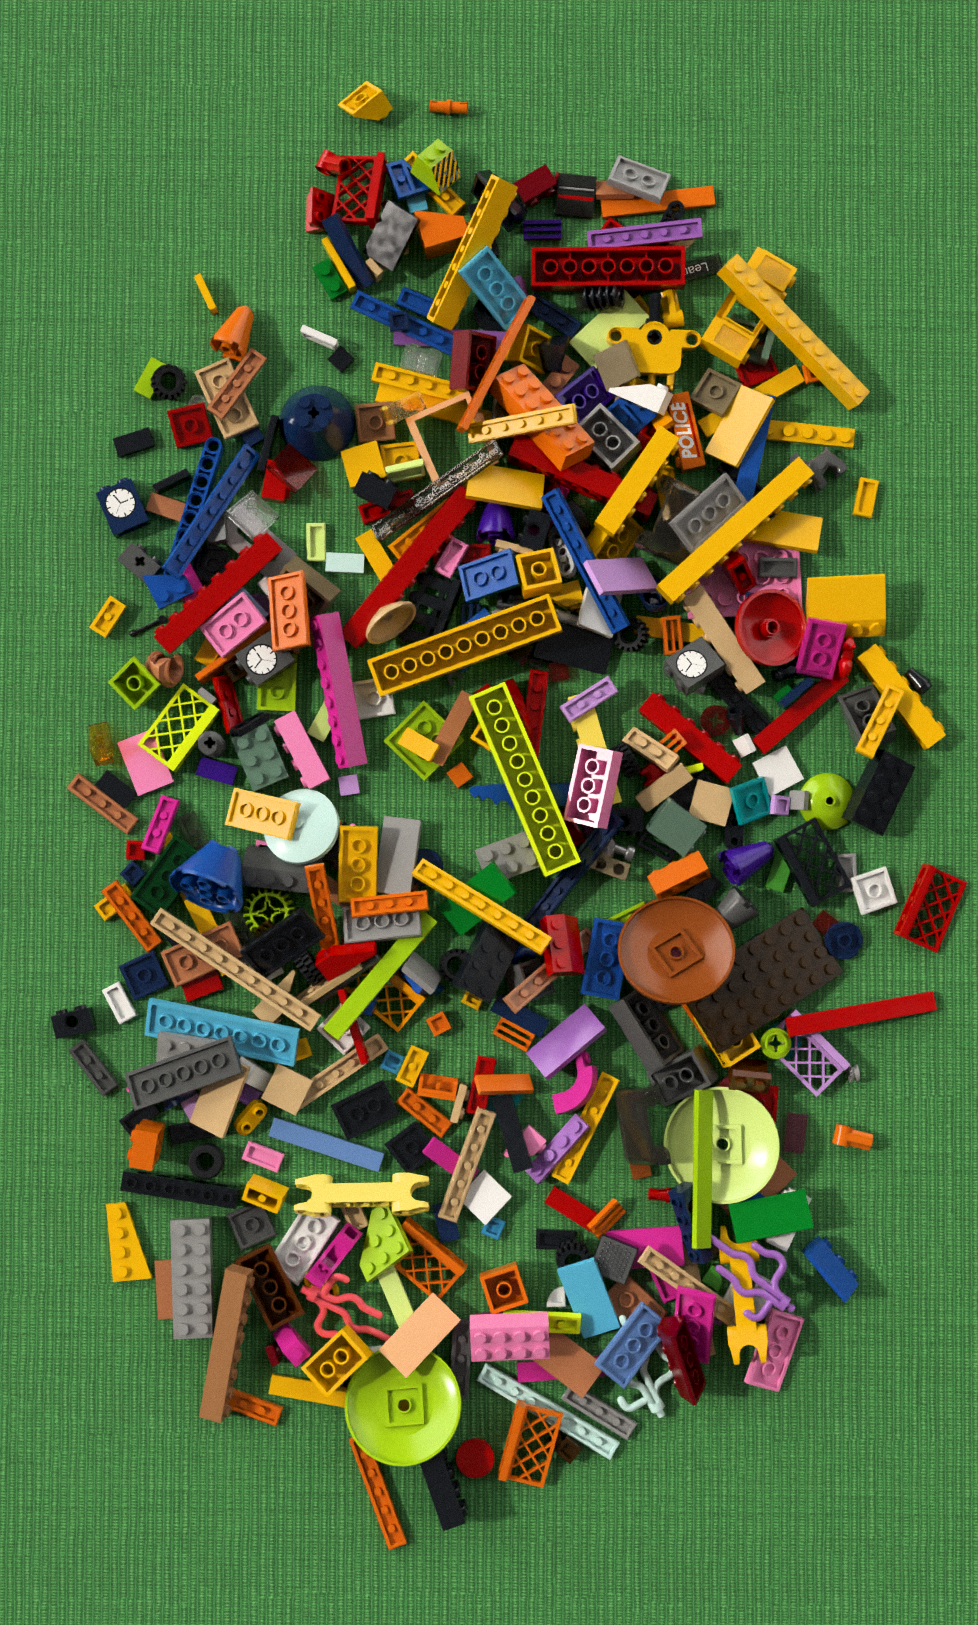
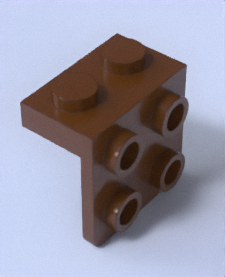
M743 1058L731 1067H728L729 1090L768 1093L772 1077L771 1073H767V1062L765 1060Z

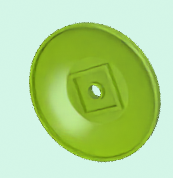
M378 1350L356 1369L346 1391L345 1418L354 1441L367 1455L391 1466H413L436 1456L452 1439L461 1417L462 1400L456 1377L450 1367L433 1352H430L406 1378ZM402 1400H407L410 1404L407 1411H401L399 1408Z

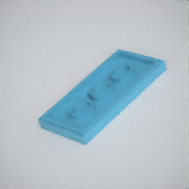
M486 245L458 273L501 327L507 330L527 295Z
M594 1257L557 1269L573 1313H581L580 1330L584 1339L620 1328L619 1319Z

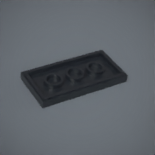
M561 624L562 633L535 642L532 657L606 675L614 639L613 637L609 639L594 632Z
M300 907L240 948V953L257 972L264 977H268L325 938V934L303 907Z

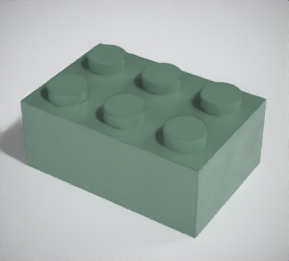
M267 723L241 737L231 738L253 792H259L291 778Z

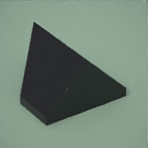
M553 336L537 345L544 372H560L570 336Z

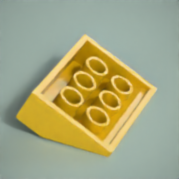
M885 574L807 578L806 621H808V617L846 623L847 629L844 638L847 636H885Z

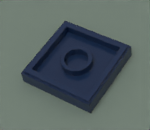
M155 950L119 966L134 1001L170 985Z

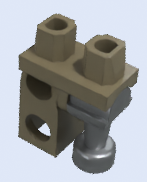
M611 839L589 869L625 881L631 864L613 859L614 853L625 855V860L632 861L636 847L628 845L626 848L616 844Z

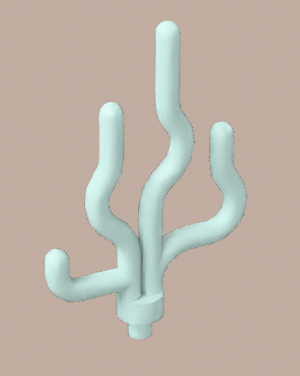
M620 1315L619 1321L623 1326L627 1318L625 1315ZM660 1342L655 1349L659 1356L668 1362ZM649 1356L639 1369L646 1386L640 1381L633 1379L627 1385L638 1389L643 1397L631 1404H628L623 1396H619L617 1401L619 1406L626 1412H633L647 1404L651 1413H656L658 1418L665 1416L663 1411L665 1404L660 1397L659 1390L664 1383L673 1378V1374L669 1370L653 1383L647 1371Z

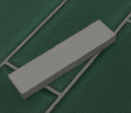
M567 1387L561 1397L563 1401L626 1440L629 1439L637 1425L636 1421L588 1391L581 1398Z

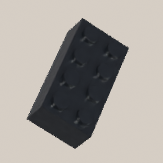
M877 749L873 759H869L841 818L871 834L883 836L915 770V766L885 750Z
M483 920L451 986L482 1003L490 1004L520 942Z
M447 1446L436 1456L420 1464L443 1531L465 1524L466 1516H468L467 1502L465 1498L461 1499L462 1489L460 1482L454 1479V1465L452 1461H448L449 1452Z

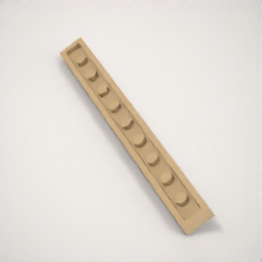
M160 908L150 922L152 926L308 1031H312L322 1016L165 909Z

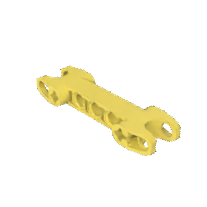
M395 1173L392 1175V1182L333 1183V1177L326 1174H316L295 1179L296 1188L312 1192V1196L307 1202L294 1205L295 1214L315 1218L330 1217L332 1208L392 1207V1214L397 1216H411L429 1211V1202L415 1200L412 1197L415 1189L430 1185L428 1176L413 1173Z

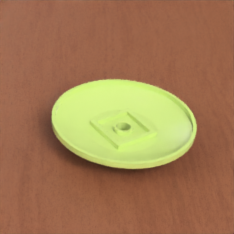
M724 1086L702 1089L713 1090L712 1203L731 1204L746 1200L758 1193L769 1182L777 1167L780 1154V1140L776 1124L763 1104L744 1091L729 1090V1087ZM694 1093L686 1097L674 1109L667 1122L664 1134L665 1158L672 1175L679 1184L683 1181L693 1182ZM719 1139H725L728 1142L727 1149H721L718 1146Z

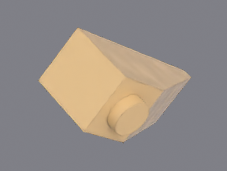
M295 969L292 970L278 986L290 993L297 971ZM264 1000L252 1010L261 1021L278 1024L283 1019L281 1017L283 1013Z

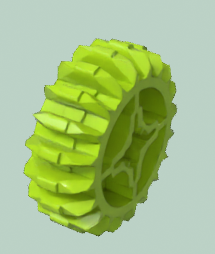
M258 888L257 892L259 895L251 893L254 900H246L251 905L250 907L244 906V909L249 910V913H245L243 916L250 917V920H247L245 923L247 925L253 923V926L250 927V930L253 931L260 926L255 917L262 916L266 920L270 919L274 924L276 915L285 913L284 918L290 915V911H294L296 908H289V904H292L294 901H286L289 894L286 893L284 896H281L283 890L275 893L276 889H271V892H269V888H264L265 893H263ZM270 896L278 898L284 907H274ZM265 897L264 908L254 911L257 902ZM269 906L271 909L279 910V912L271 914L270 918L268 915L260 914L267 911Z

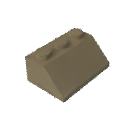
M295 556L284 565L279 575L303 570L306 574L309 619L312 616L325 614L333 605L341 590L298 556Z

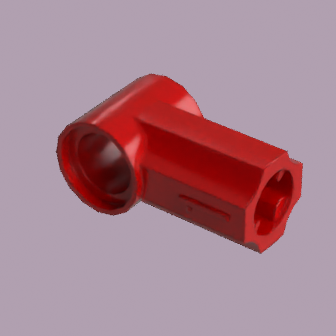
M324 150L315 168L327 176H330L331 173L344 175L349 174L351 171V161L347 157L337 156L329 150Z

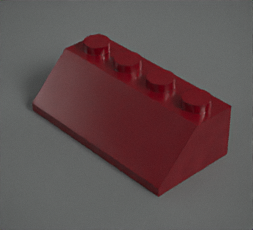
M685 1316L662 1317L657 1326V1335L661 1338L663 1352L667 1356L668 1367L674 1377V1385L682 1398L692 1405H697L706 1385V1380Z

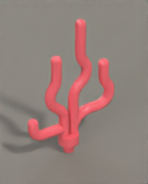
M341 1273L331 1275L323 1289H319L314 1285H311L310 1288L305 1285L302 1286L300 1292L306 1295L305 1299L316 1303L320 1308L314 1322V1329L321 1337L329 1339L339 1332L322 1328L327 1309L341 1315L345 1325L348 1324L355 1333H367L385 1342L391 1337V1335L374 1327L354 1324L349 1312L337 1305V1303L352 1301L363 1312L377 1319L383 1317L381 1311L365 1304L363 1299L356 1294L345 1293L335 1296L329 1293L336 1281L345 1284L349 1283L350 1278Z

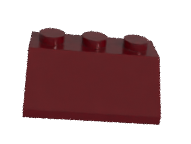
M473 330L453 332L450 390L459 392L469 391V393L476 392L496 353L497 336ZM490 386V388L488 389V391H487L486 394H491V393H490L491 386Z

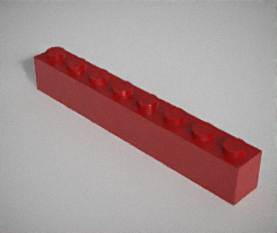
M267 532L264 535L258 534L253 539L254 544L250 548L248 546L244 547L238 553L240 557L236 561L234 559L230 560L224 566L226 570L222 574L216 573L210 579L212 583L208 587L202 586L196 592L198 596L194 600L188 599L182 605L184 609L180 613L174 612L168 618L170 622L166 626L162 624L154 631L156 634L154 639L169 655L225 605L241 587H244L282 552V548Z

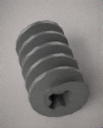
M206 731L198 738V748L209 757L217 758L225 753L227 747L226 740L218 733ZM213 741L216 742L215 745H212V748L209 746Z

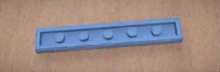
M274 1117L268 1135L379 1172L384 1156L383 1152Z

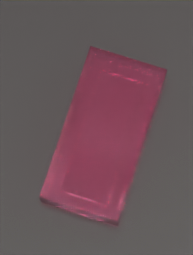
M788 1112L783 1151L804 1152L807 1114Z

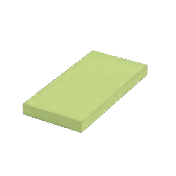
M624 290L625 304L622 309L616 307L614 310L610 308L602 310L569 341V344L590 367L594 365L597 369L593 356L611 347L606 341L608 331L611 328L636 327L640 329L645 324L646 318H649L648 314L626 290ZM618 333L610 335L613 341L620 340Z

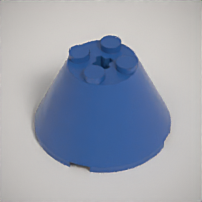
M210 840L208 844L176 868L169 876V883L177 893L179 891L187 895L186 899L202 908L228 914L230 910H235V913L239 912L243 906L241 858L238 855V850L232 846L225 847L217 841Z

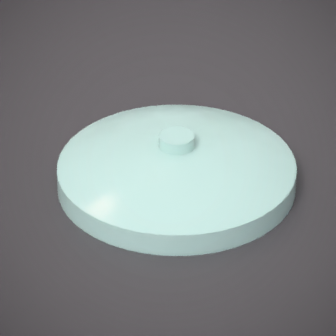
M298 789L288 792L280 798L301 803L292 841L264 834L266 843L278 858L287 863L303 865L315 862L326 855L337 840L340 826L338 812L333 803L318 791Z

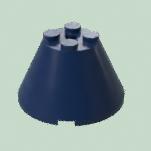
M314 385L298 390L286 401L280 414V432L284 442L297 456L306 460L325 461L338 456L340 451L348 447L354 436L355 415L352 406L340 392L327 386Z

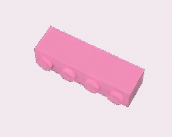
M294 710L275 720L276 726L273 728L277 736H282L285 741L282 745L287 754L291 753L293 757L291 763L296 771L300 770L302 774L300 780L304 788L308 787L312 790L331 780L296 711Z

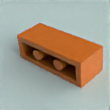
M697 851L687 854L678 861L669 863L660 870H654L647 876V879L655 896L660 900L662 897L674 896L710 878L711 875L700 852Z

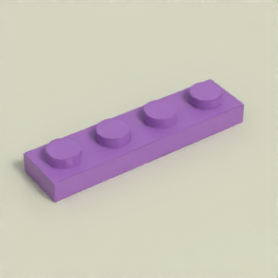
M575 1113L532 1162L533 1168L525 1171L537 1184H541L591 1127Z

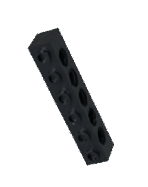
M127 1168L123 1171L120 1191L236 1209L239 1204L241 1187Z

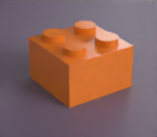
M142 1119L139 1124H136L135 1130H132L130 1141L133 1142L132 1148H129L127 1160H130L129 1167L147 1171L153 1170L160 1158L166 1123Z
M516 1261L480 1273V1281L491 1314L529 1303Z

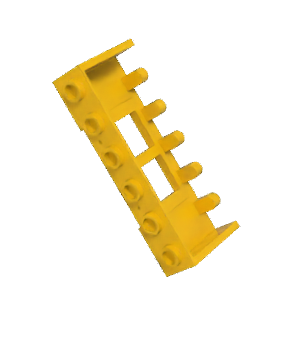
M757 247L747 263L782 300L787 295L785 292L786 288H791L797 279L794 277L797 268L760 247ZM731 289L701 338L699 347L738 369L741 363L744 365L748 360L750 354L747 352L750 348H755L759 341L757 338L758 334H763L767 325L760 319L753 332L726 317L735 302L751 310Z

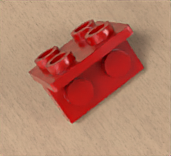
M314 186L310 187V194L307 195L306 232L309 234L326 231L322 221L331 216L335 195Z

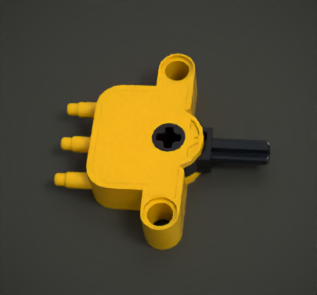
M651 293L649 318H646L645 325L641 330L636 327H613L608 331L606 341L608 345L613 346L623 340H627L641 376H648V384L655 385L656 376L667 377V385L670 386V391H673L675 373L681 365V352L694 351L701 342V336L694 330L671 329L669 332L668 328L663 324L664 319H660L661 294ZM618 333L620 340L613 341L610 335ZM652 335H655V339H657L655 343L652 342V339H649ZM694 337L696 344H688L687 338ZM636 379L629 381V386H635Z

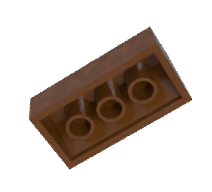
M270 1243L257 1247L235 1260L236 1265L254 1269L253 1277H255V1281L250 1292L270 1331L305 1314Z

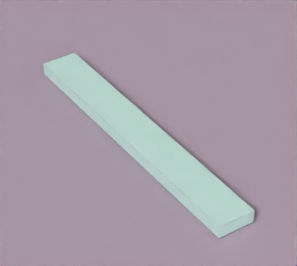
M487 1362L476 1381L515 1404L517 1399L524 1400L526 1404L563 1412L559 1430L611 1460L620 1444V1441L521 1382L518 1383L516 1379ZM528 1410L530 1413L539 1417L537 1412ZM550 1415L544 1420L553 1425L556 1423L557 1417Z

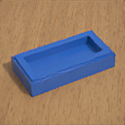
M403 286L396 305L426 318L434 299Z

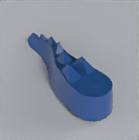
M571 782L548 783L557 806L566 805ZM505 783L472 786L469 790L474 798L479 795L482 801H484L488 797L496 805L503 800L507 801L512 809L515 808Z

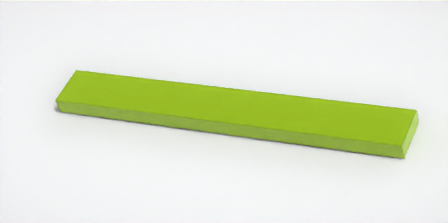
M425 911L420 913L422 937L397 940L323 1027L337 1041L342 1038L438 924Z
M694 1090L692 1248L694 1249L711 1248L713 1090Z

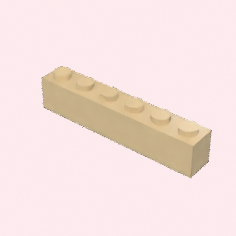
M703 585L687 594L683 599L684 602L681 603L687 613L691 611L695 617L692 619L698 629L700 627L705 632L703 635L704 639L708 644H713L716 649L714 652L726 664L724 669L729 676L733 675L737 680L735 685L738 690L748 694L766 682L754 662L740 648L736 635Z

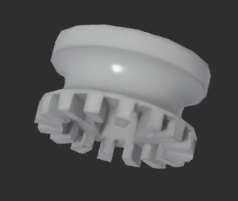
M855 1064L854 1067L849 1066L847 1068L849 1082L851 1083L853 1080L859 1082L860 1072L858 1065Z

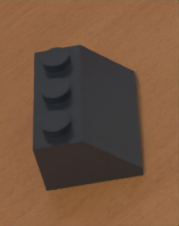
M490 170L479 171L475 174L471 193L479 201L491 174H493ZM516 197L511 202L508 208V215L501 224L508 233L525 220L528 213L525 204L521 201L519 202Z

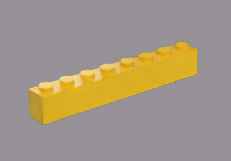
M491 174L426 317L433 323L451 331L457 325L461 310L466 306L467 297L470 291H472L458 271L486 245L492 249L491 245L500 232L502 221L507 217L508 208L516 197L517 186Z

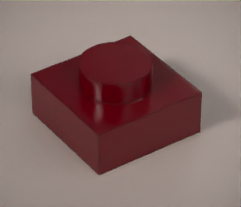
M275 1342L267 1344L265 1350L271 1365L275 1366L281 1361L282 1351L279 1345H275Z

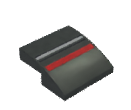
M559 173L555 216L593 219L597 177Z

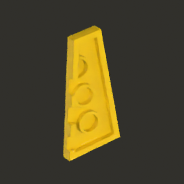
M127 1202L107 1203L106 1210L113 1282L152 1278L153 1276L151 1270H149Z

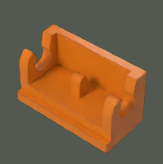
M420 1073L417 1095L455 1101L459 1078Z

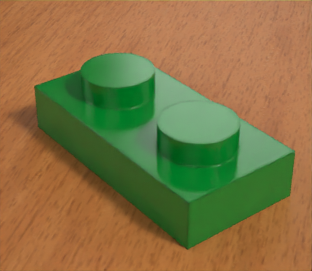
M329 258L312 267L331 301L348 293L347 288Z

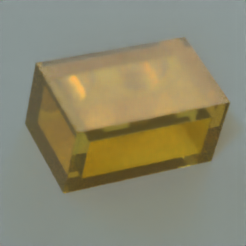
M417 391L379 409L388 426L427 409L420 391Z

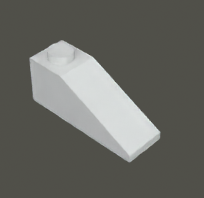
M659 383L657 387L652 384L615 387L610 388L608 391L663 416L673 396L672 393L668 392V387Z

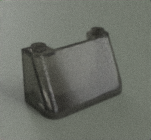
M662 474L658 490L666 498L653 530H644L639 533L634 547L660 561L679 566L692 553L688 551L668 523L703 491L671 476Z
M650 1083L619 1089L615 1095L625 1160L631 1165L671 1164L669 1150L661 1145L653 1146L647 1107L655 1106L660 1101L659 1085Z

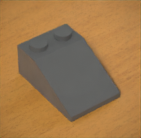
M873 684L837 696L851 739L856 747L880 700ZM892 720L879 747L895 741L896 728Z
M701 1044L677 1055L663 1067L646 1073L664 1107L693 1094L694 1090H701L712 1085L719 1078Z

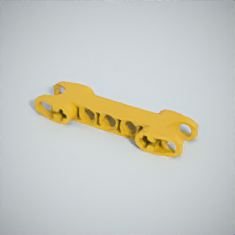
M720 1226V1240L733 1250L748 1253L754 1262L760 1261L759 1253L751 1248V1243H758L757 1240L739 1244L733 1243L728 1236L726 1226ZM719 1249L720 1263L730 1264L731 1273L739 1279L741 1286L745 1289H753V1282L748 1272L747 1263L742 1259L732 1258ZM733 1288L736 1326H727V1336L734 1365L740 1364V1352L743 1346L753 1345L757 1348L761 1363H767V1324H757V1322H753L744 1316L743 1312L746 1309L756 1314L754 1297H743Z

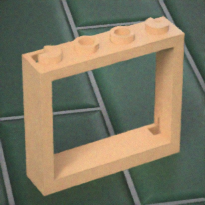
M469 391L405 418L435 490L441 489L442 486L445 487L448 482L452 484V481L455 483L461 480V478H466L464 472L440 481L415 421L462 400H466L467 405H469L474 395H470ZM476 412L473 418L475 423L485 421L482 412ZM490 441L484 442L491 460L483 464H498V459L501 458L496 447L493 448Z

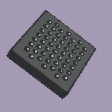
M603 1233L594 1255L601 1276L625 1285L639 1248Z

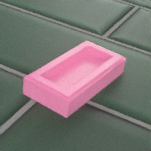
M452 537L436 564L434 571L451 580L469 549V545Z
M249 1140L242 1159L278 1173L285 1154Z

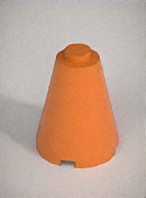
M247 306L235 309L211 338L210 346L214 351L220 350L223 352V357H229L230 360L237 362L245 357L254 320L252 310Z

